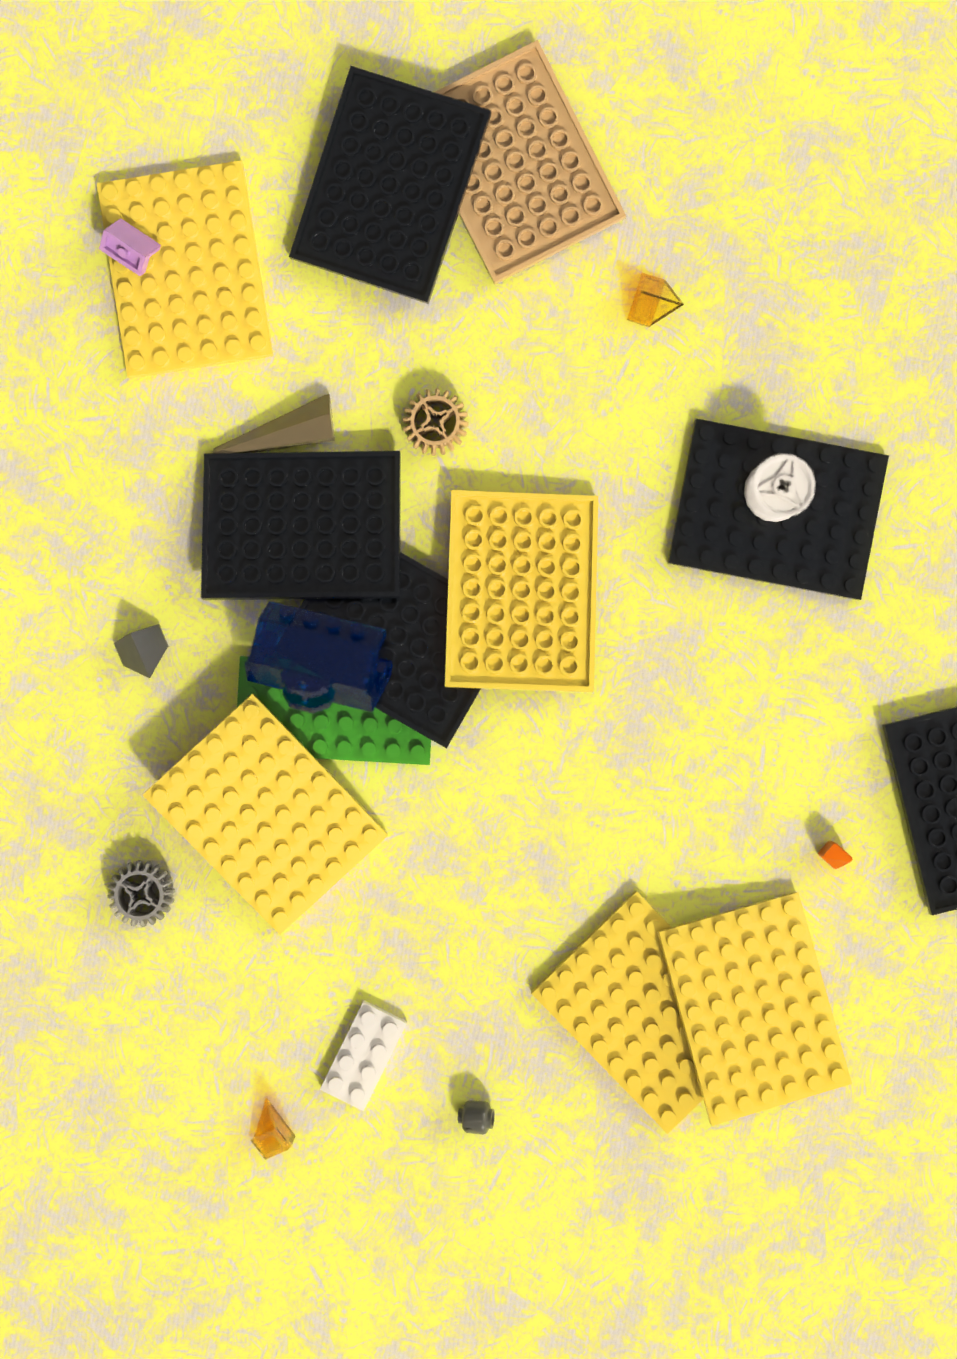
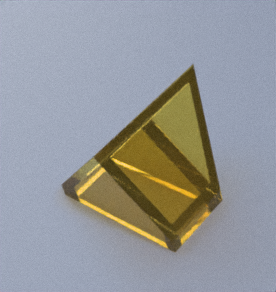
M641 273L627 320L650 327L683 306L684 303L666 280Z
M267 1097L255 1135L251 1139V1142L265 1160L289 1150L295 1139V1134Z

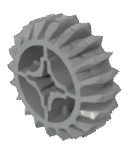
M141 860L136 861L135 866L132 862L126 864L127 870L123 867L118 869L119 875L112 876V880L115 883L108 886L114 893L108 894L107 898L115 900V902L110 904V908L117 906L118 911L115 912V916L123 914L122 922L126 923L131 919V926L133 927L137 925L138 921L141 927H145L147 920L151 925H154L156 918L162 920L165 917L163 912L168 913L171 910L167 904L174 902V899L168 896L175 893V889L168 888V885L173 883V880L165 881L164 877L167 876L168 872L164 871L160 874L158 872L161 867L160 865H156L151 869V861H147L144 866ZM132 875L147 876L142 884L128 881V878ZM154 882L159 889V899H157L158 896L152 890ZM145 887L144 895L146 896L138 900L139 896L137 894L139 893L137 891ZM124 888L125 892H127L130 896L129 905L126 903L124 898ZM141 904L156 907L150 912L135 911Z

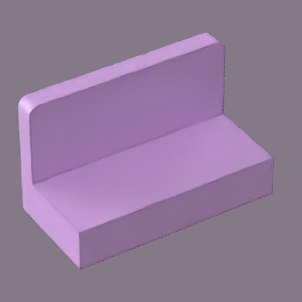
M119 219L104 229L99 250L138 276H141L146 272L150 257L160 250L161 245L123 219Z

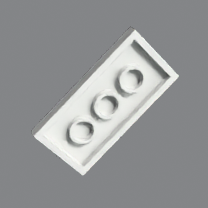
M363 1000L320 1090L364 1111L407 1021Z

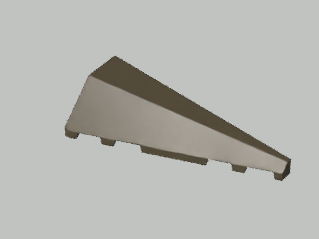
M326 394L214 448L213 453H254L285 449L288 446L335 441L330 394Z

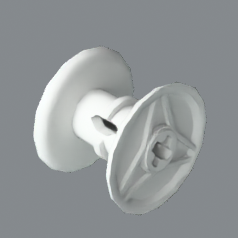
M780 454L769 457L753 469L745 481L744 496L747 506L754 515L765 521L779 522L799 514L808 507L814 496L815 480L813 472L803 460L794 455Z

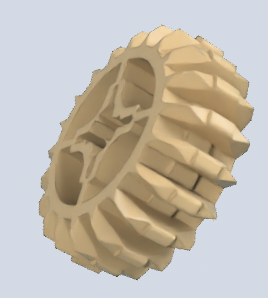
M438 388L435 389V396H431L430 390L427 389L425 390L426 398H423L418 393L416 394L419 400L418 403L412 399L409 401L413 409H404V412L410 415V417H403L402 422L410 425L405 426L403 431L404 433L412 432L408 435L407 440L410 442L416 439L413 445L415 449L419 448L422 444L423 454H426L429 447L431 448L432 456L436 455V448H440L441 454L445 455V446H448L450 451H454L452 442L454 441L456 444L461 445L462 441L457 436L465 437L467 435V432L460 428L469 426L467 421L461 420L468 417V413L459 412L464 408L463 403L454 405L458 400L456 395L448 400L449 391L446 390L442 397ZM442 404L449 409L436 412L429 405ZM423 409L427 419L416 430V417L420 410ZM429 413H431L432 417L441 419L439 421L440 429L430 426L431 416ZM455 415L456 425L451 435L448 436L444 425L450 420V417ZM434 432L442 440L430 441L423 438L422 435Z

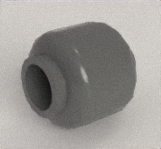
M469 1100L463 1108H459L458 1123L462 1124L464 1132L483 1135L493 1128L495 1111L491 1109L488 1102Z

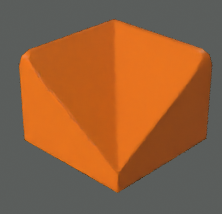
M828 841L817 853L834 869H838L853 860V857L833 841Z

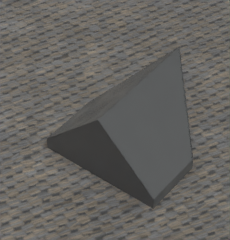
M160 624L132 632L114 643L123 666L149 679L167 647H169Z

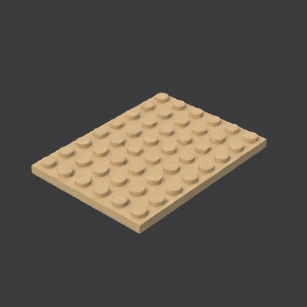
M538 40L435 92L491 110L492 112L459 215L494 285L626 218V214Z

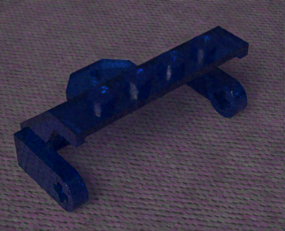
M269 601L259 617L251 653L245 662L247 681L282 689L283 696L290 708L309 713H316L330 708L332 702L373 712L392 672L391 660L380 658L377 663L379 649L386 638V629Z

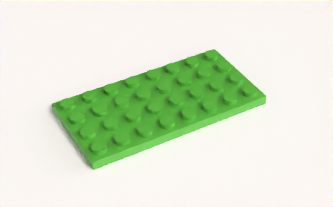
M240 656L237 707L254 693L316 759L430 765V739L291 659Z

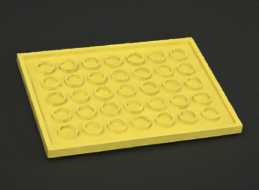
M242 160L97 183L104 229L117 220L123 219L161 245L160 250L150 257L146 272L141 276H138L108 256L127 377L129 379L274 356Z
M451 490L445 687L594 692L598 496Z
M254 693L246 698L143 793V797L279 934L284 932L388 836L387 832Z
M635 891L531 993L668 1134L703 1100L657 933V931L671 928V926Z
M798 892L657 931L706 1112L712 1126L852 1084Z

